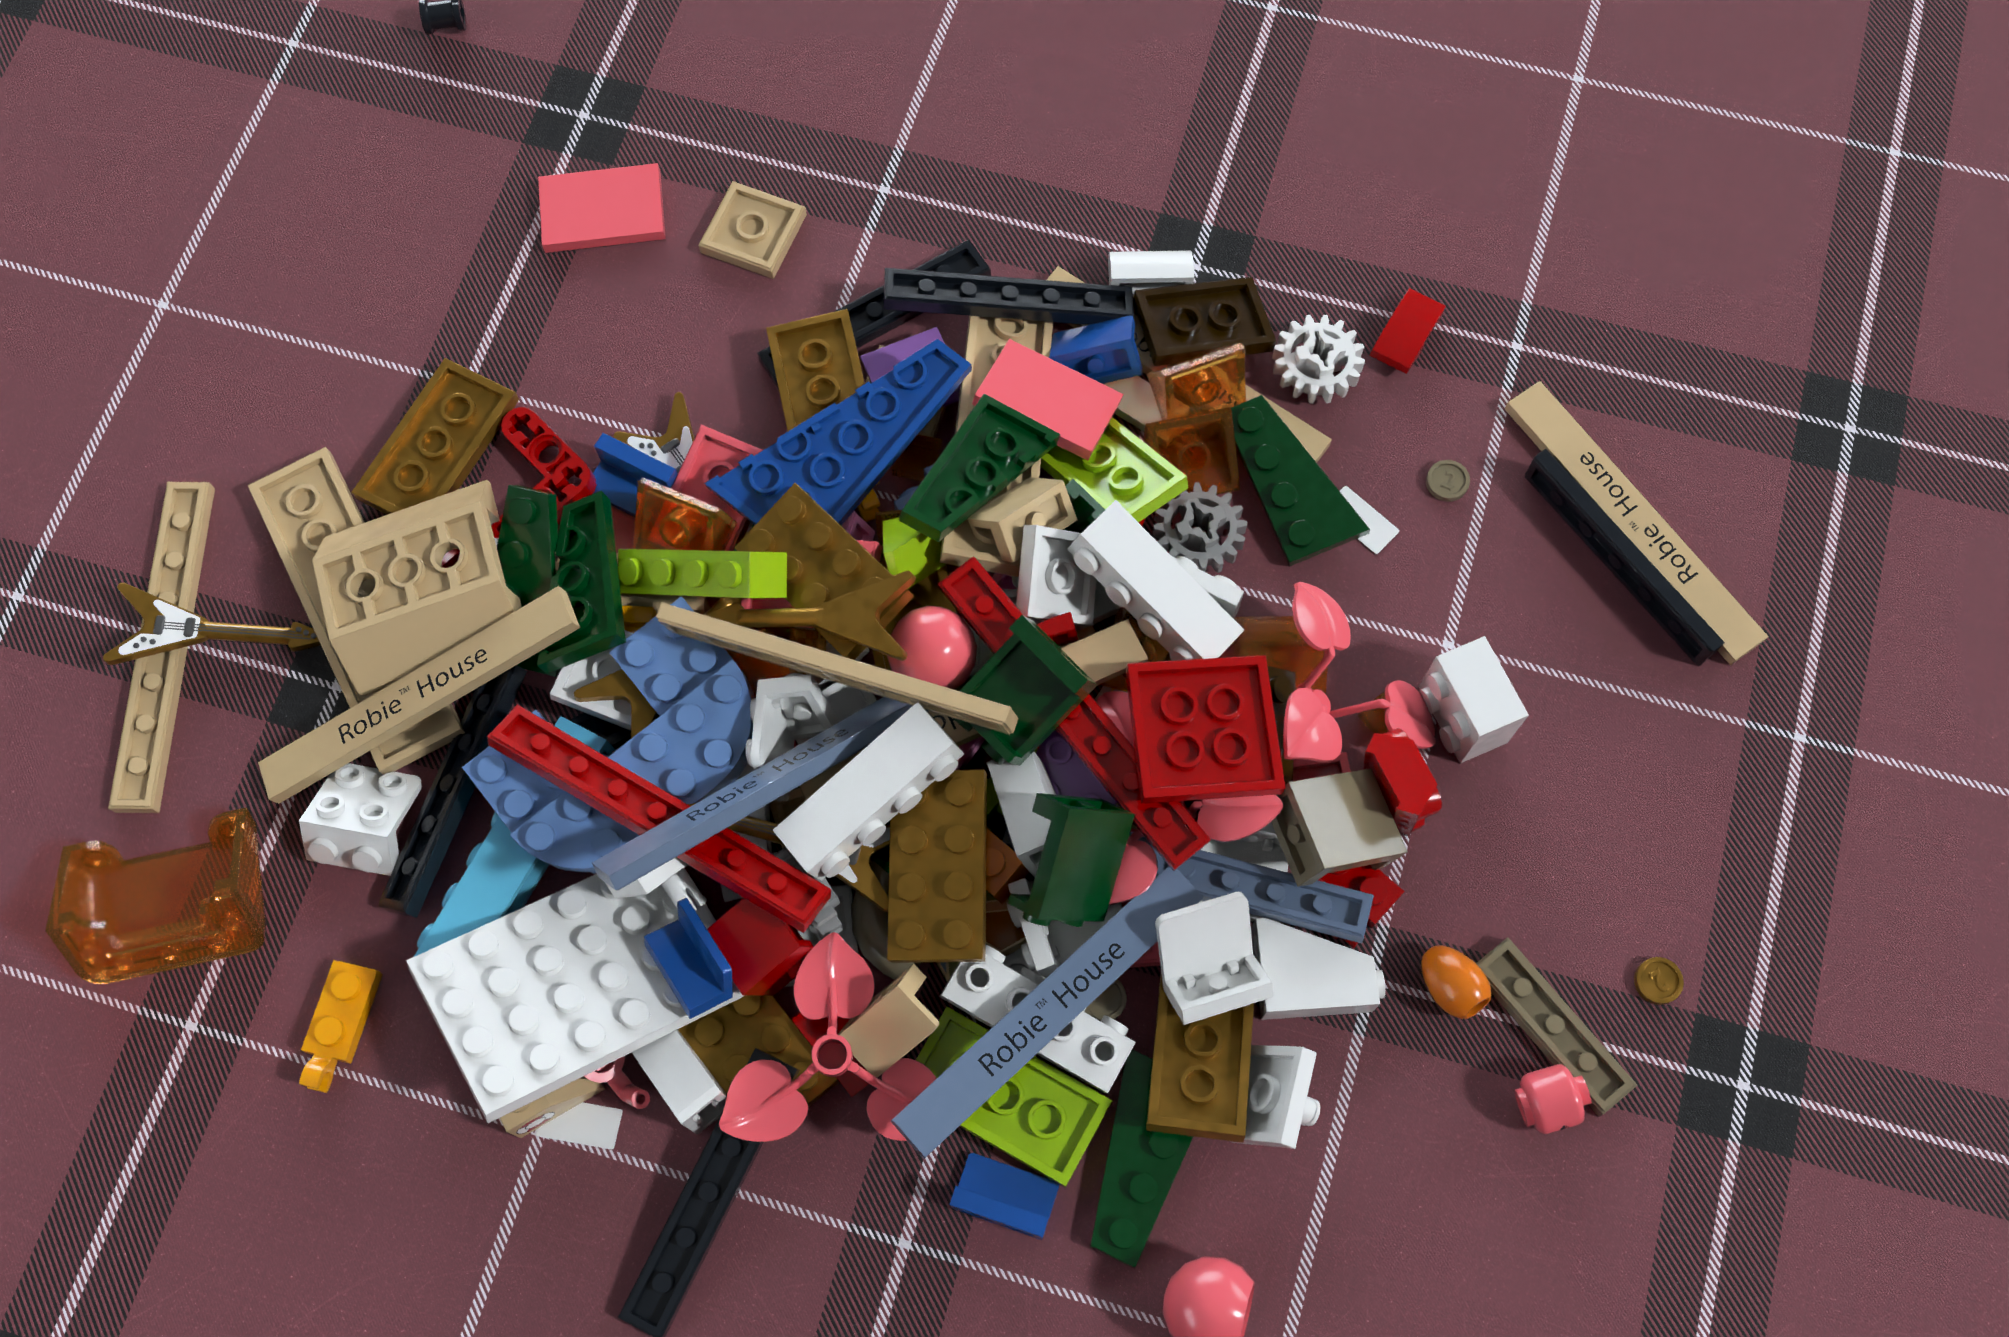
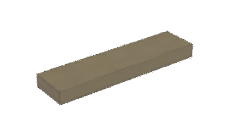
M1508 937L1476 963L1486 975L1494 997L1552 1064H1562L1569 1069L1573 1077L1582 1076L1584 1078L1592 1102L1588 1105L1598 1117L1604 1115L1637 1086L1636 1082Z

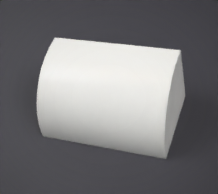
M1191 250L1109 252L1108 254L1109 285L1132 287L1133 297L1135 290L1194 283V263Z

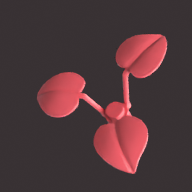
M1304 582L1295 583L1293 585L1295 594L1292 602V611L1296 628L1309 646L1318 651H1324V657L1308 678L1298 685L1297 690L1293 691L1288 697L1283 728L1284 759H1304L1320 763L1336 759L1342 750V735L1335 718L1376 708L1386 710L1385 724L1389 731L1397 728L1402 729L1411 740H1414L1418 749H1427L1434 746L1436 743L1434 737L1435 728L1428 707L1421 693L1405 681L1396 680L1389 683L1385 688L1386 700L1377 699L1330 711L1331 703L1327 695L1319 689L1313 690L1311 686L1334 659L1335 649L1343 651L1349 647L1351 639L1349 623L1341 607L1326 592Z
M1120 691L1103 693L1098 697L1097 704L1134 747L1128 693ZM1276 795L1203 799L1192 802L1190 807L1184 801H1179L1194 819L1198 815L1197 823L1210 839L1219 842L1240 840L1258 832L1273 821L1284 807L1283 802ZM1139 829L1135 830L1128 837L1109 906L1130 901L1134 897L1141 895L1147 891L1156 878L1158 871L1156 853L1149 844L1139 840L1145 837Z
M838 933L828 934L810 950L797 972L794 983V999L801 1014L811 1020L828 1017L827 1035L819 1038L812 1049L813 1063L794 1081L791 1080L788 1069L777 1061L761 1059L743 1067L734 1077L727 1093L724 1110L719 1121V1127L723 1132L733 1137L753 1142H767L785 1138L803 1124L808 1114L807 1101L797 1089L803 1086L817 1072L828 1077H837L849 1070L877 1088L871 1093L867 1101V1114L875 1130L886 1138L907 1141L891 1123V1120L937 1078L924 1064L909 1058H901L882 1074V1080L876 1078L852 1061L853 1055L850 1044L844 1037L837 1035V1016L851 1019L863 1013L872 1001L875 984L871 969L865 960Z

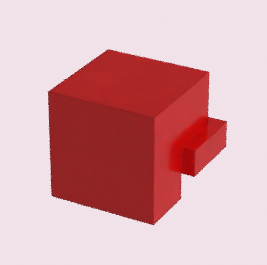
M745 898L740 900L707 929L732 969V980L742 995L774 996L796 978L803 960L814 947L810 940L802 938L796 928Z

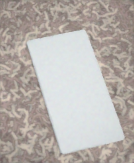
M1344 486L1340 490L1341 494L1370 528L1369 534L1358 538V540L1372 552L1378 554L1399 533V529L1349 487Z
M582 1102L537 1128L536 1136L612 1150L615 1146L623 1111L618 1108Z

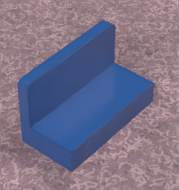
M1132 315L1053 334L1049 358L1104 384L1142 375V363L1134 340L1135 321Z
M602 433L594 445L601 460L593 472L597 484L594 493L602 491L611 500L612 506L654 526L678 475L676 469Z
M684 898L677 902L678 920L644 936L646 949L689 1019H692L733 998L732 969L689 900Z
M970 1153L959 1185L955 1187L949 1205L951 1209L1042 1240L1058 1193L1059 1184L1033 1173L975 1153Z

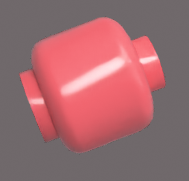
M1562 1064L1525 1074L1520 1081L1521 1088L1514 1090L1516 1102L1527 1127L1534 1125L1536 1130L1542 1134L1553 1133L1581 1124L1585 1118L1584 1106L1592 1103L1584 1078L1582 1076L1573 1077L1569 1069Z

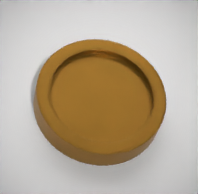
M1653 957L1647 959L1638 966L1634 975V984L1637 992L1644 1000L1652 1004H1668L1678 998L1683 990L1684 980L1680 969L1675 963L1666 958Z

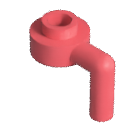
M625 1056L583 1076L593 1082H607L623 1102L637 1109L647 1107L650 1102L649 1093L635 1086L622 1071Z

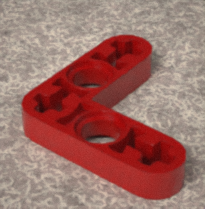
M525 407L514 408L504 416L501 423L504 436L544 477L532 489L555 494L553 491L558 489L565 498L562 501L556 495L557 522L559 525L561 523L563 506L592 495L595 492L597 485L595 476L587 464L531 409ZM523 424L532 431L535 438L531 442L521 431L516 429L519 425ZM549 446L559 448V453L555 460L549 463L539 462V455L543 449ZM575 476L580 478L582 482L575 486L569 483L568 480L570 477ZM503 514L499 517L500 521L491 525L495 538H499Z

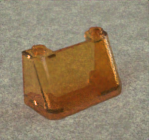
M247 807L214 816L209 822L207 831L211 842L124 860L114 846L98 840L63 846L45 931L75 973L81 979L90 983L105 984L241 955L260 948L265 940L266 919L257 828Z

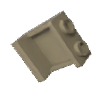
M1372 768L1288 782L1285 784L1286 789L1284 792L1276 795L1283 802L1284 807L1271 823L1297 887L1313 884L1326 874L1366 865H1371L1373 870L1382 869L1408 852Z

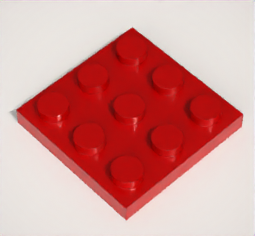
M1266 655L1127 663L1125 674L1141 804L1279 795L1284 792L1286 787Z

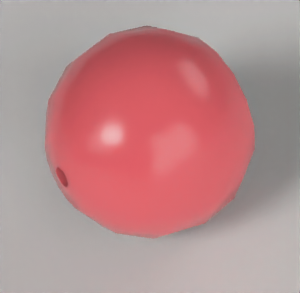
M925 606L911 610L897 621L890 634L908 655L904 661L887 655L891 671L955 690L967 681L975 667L977 644L973 630L962 616L949 609Z
M1204 1256L1185 1263L1171 1276L1164 1294L1163 1316L1169 1334L1172 1337H1244L1255 1282L1242 1266L1224 1257Z

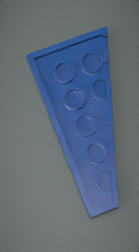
M936 339L894 365L892 371L872 383L868 381L857 388L855 394L837 405L836 403L831 404L778 437L776 443L755 456L753 454L738 462L739 466L721 477L715 476L707 481L705 485L748 521L756 525L787 490L796 483L842 526L972 371L971 363L942 341Z

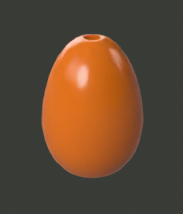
M1443 945L1433 946L1424 953L1421 961L1424 981L1435 1002L1445 1012L1456 1018L1468 1019L1480 1012L1490 1002V983L1482 969L1469 957L1451 947Z

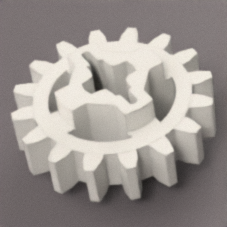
M1306 315L1303 326L1293 320L1290 323L1288 332H1280L1278 345H1275L1272 359L1276 360L1273 373L1283 374L1280 382L1282 388L1290 385L1295 387L1293 392L1294 398L1299 397L1304 392L1308 394L1309 403L1313 404L1317 395H1322L1326 403H1331L1334 392L1343 398L1347 395L1349 386L1355 387L1360 377L1359 373L1362 372L1365 364V359L1361 358L1364 345L1359 343L1353 344L1357 334L1355 330L1347 333L1342 331L1344 321L1339 320L1333 326L1329 324L1328 315H1323L1320 323H1315L1311 315ZM1301 342L1304 344L1303 346H1297ZM1345 365L1343 371L1334 377L1333 372L1340 371L1341 366Z

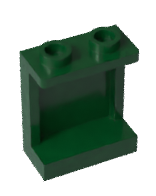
M1021 615L1010 626L1009 629L1014 634L960 690V692L1010 706L1019 718L1014 733L1008 735L953 718L968 732L974 728L985 739V742L981 745L982 748L1001 765L1007 761L1010 764L1020 766L1097 686L1033 620L1024 615Z
M1037 793L1032 812L1051 820L1031 893L1010 894L1008 904L1021 910L1024 920L1041 926H1049L1051 920H1058L1075 927H1082L1084 921L1104 922L1135 814L1103 799Z

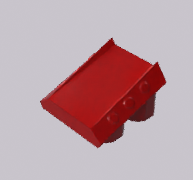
M1397 728L1384 734L1374 733L1365 751L1363 770L1372 768L1399 832L1409 837L1413 831L1424 826L1426 817L1434 815L1442 809L1441 796L1437 789L1438 784L1414 740H1411L1402 729Z

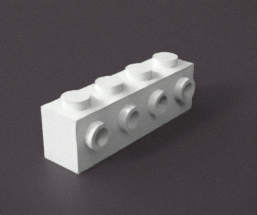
M1117 500L1067 548L1073 555L1077 566L1085 573L1092 574L1105 587L1108 597L1118 606L1125 607L1137 620L1141 631L1151 639L1157 640L1170 653L1172 661L1219 658L1244 631Z
M917 702L775 827L773 831L808 874L821 881L825 877H834L845 869L850 862L849 856L860 846L870 845L882 836L886 830L885 824L895 815L906 813L915 807L922 798L921 792L935 780L937 782L942 781L950 776L958 766L957 760L964 753L935 719Z
M986 945L985 962H959L939 997L992 1028L1045 979L1025 967H1022L1019 973L1003 964L1006 956ZM1084 1009L1037 1055L1099 1092L1108 1093L1136 1042L1125 1036L1129 1029L1123 1024L1106 1015L1099 1021L1085 1013Z

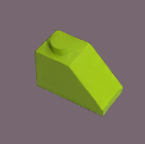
M900 517L882 521L883 553L888 571L893 576L904 571H910L916 577V580L909 588L946 565L945 563H939L942 540L937 542L899 521Z

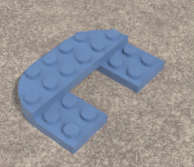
M682 596L670 604L693 611ZM655 616L626 639V643L618 645L609 653L658 713L659 717L608 758L684 803H698L735 782L748 763L746 743L748 739H752L753 733L750 703L755 696L746 676L724 648L672 633ZM537 710L532 712L536 716L546 721L542 714ZM490 746L462 767L510 830V836L516 843L534 857L558 869L596 874L592 862L640 836Z

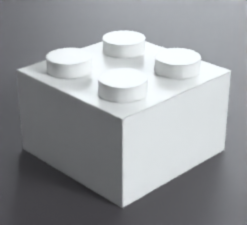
M1485 636L1436 656L1419 685V692L1430 714L1435 716L1441 727L1439 734L1444 747L1449 753H1455L1460 764L1507 744L1529 716Z

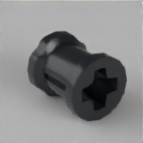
M419 0L420 18L427 35L433 34L436 29L457 27L459 31H466V14L462 0Z

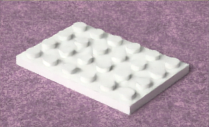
M595 874L406 960L409 971L487 1123L517 1110L746 996L741 994L732 980L733 998L689 1019L645 947L644 936L678 920V909L662 885H659L646 895L615 899L606 883ZM703 904L701 907L695 906L697 908L695 910L706 929H708L716 922L714 916L706 904Z

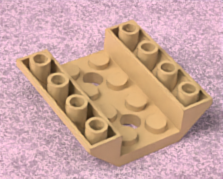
M488 480L324 537L312 562L328 637L359 695L365 696L384 689L522 608L520 598L505 583L491 524L500 521L491 483ZM452 549H459L460 557L456 564L449 568H443L442 559L444 555ZM375 578L376 585L373 592L366 597L359 598L358 589L361 584L367 579Z

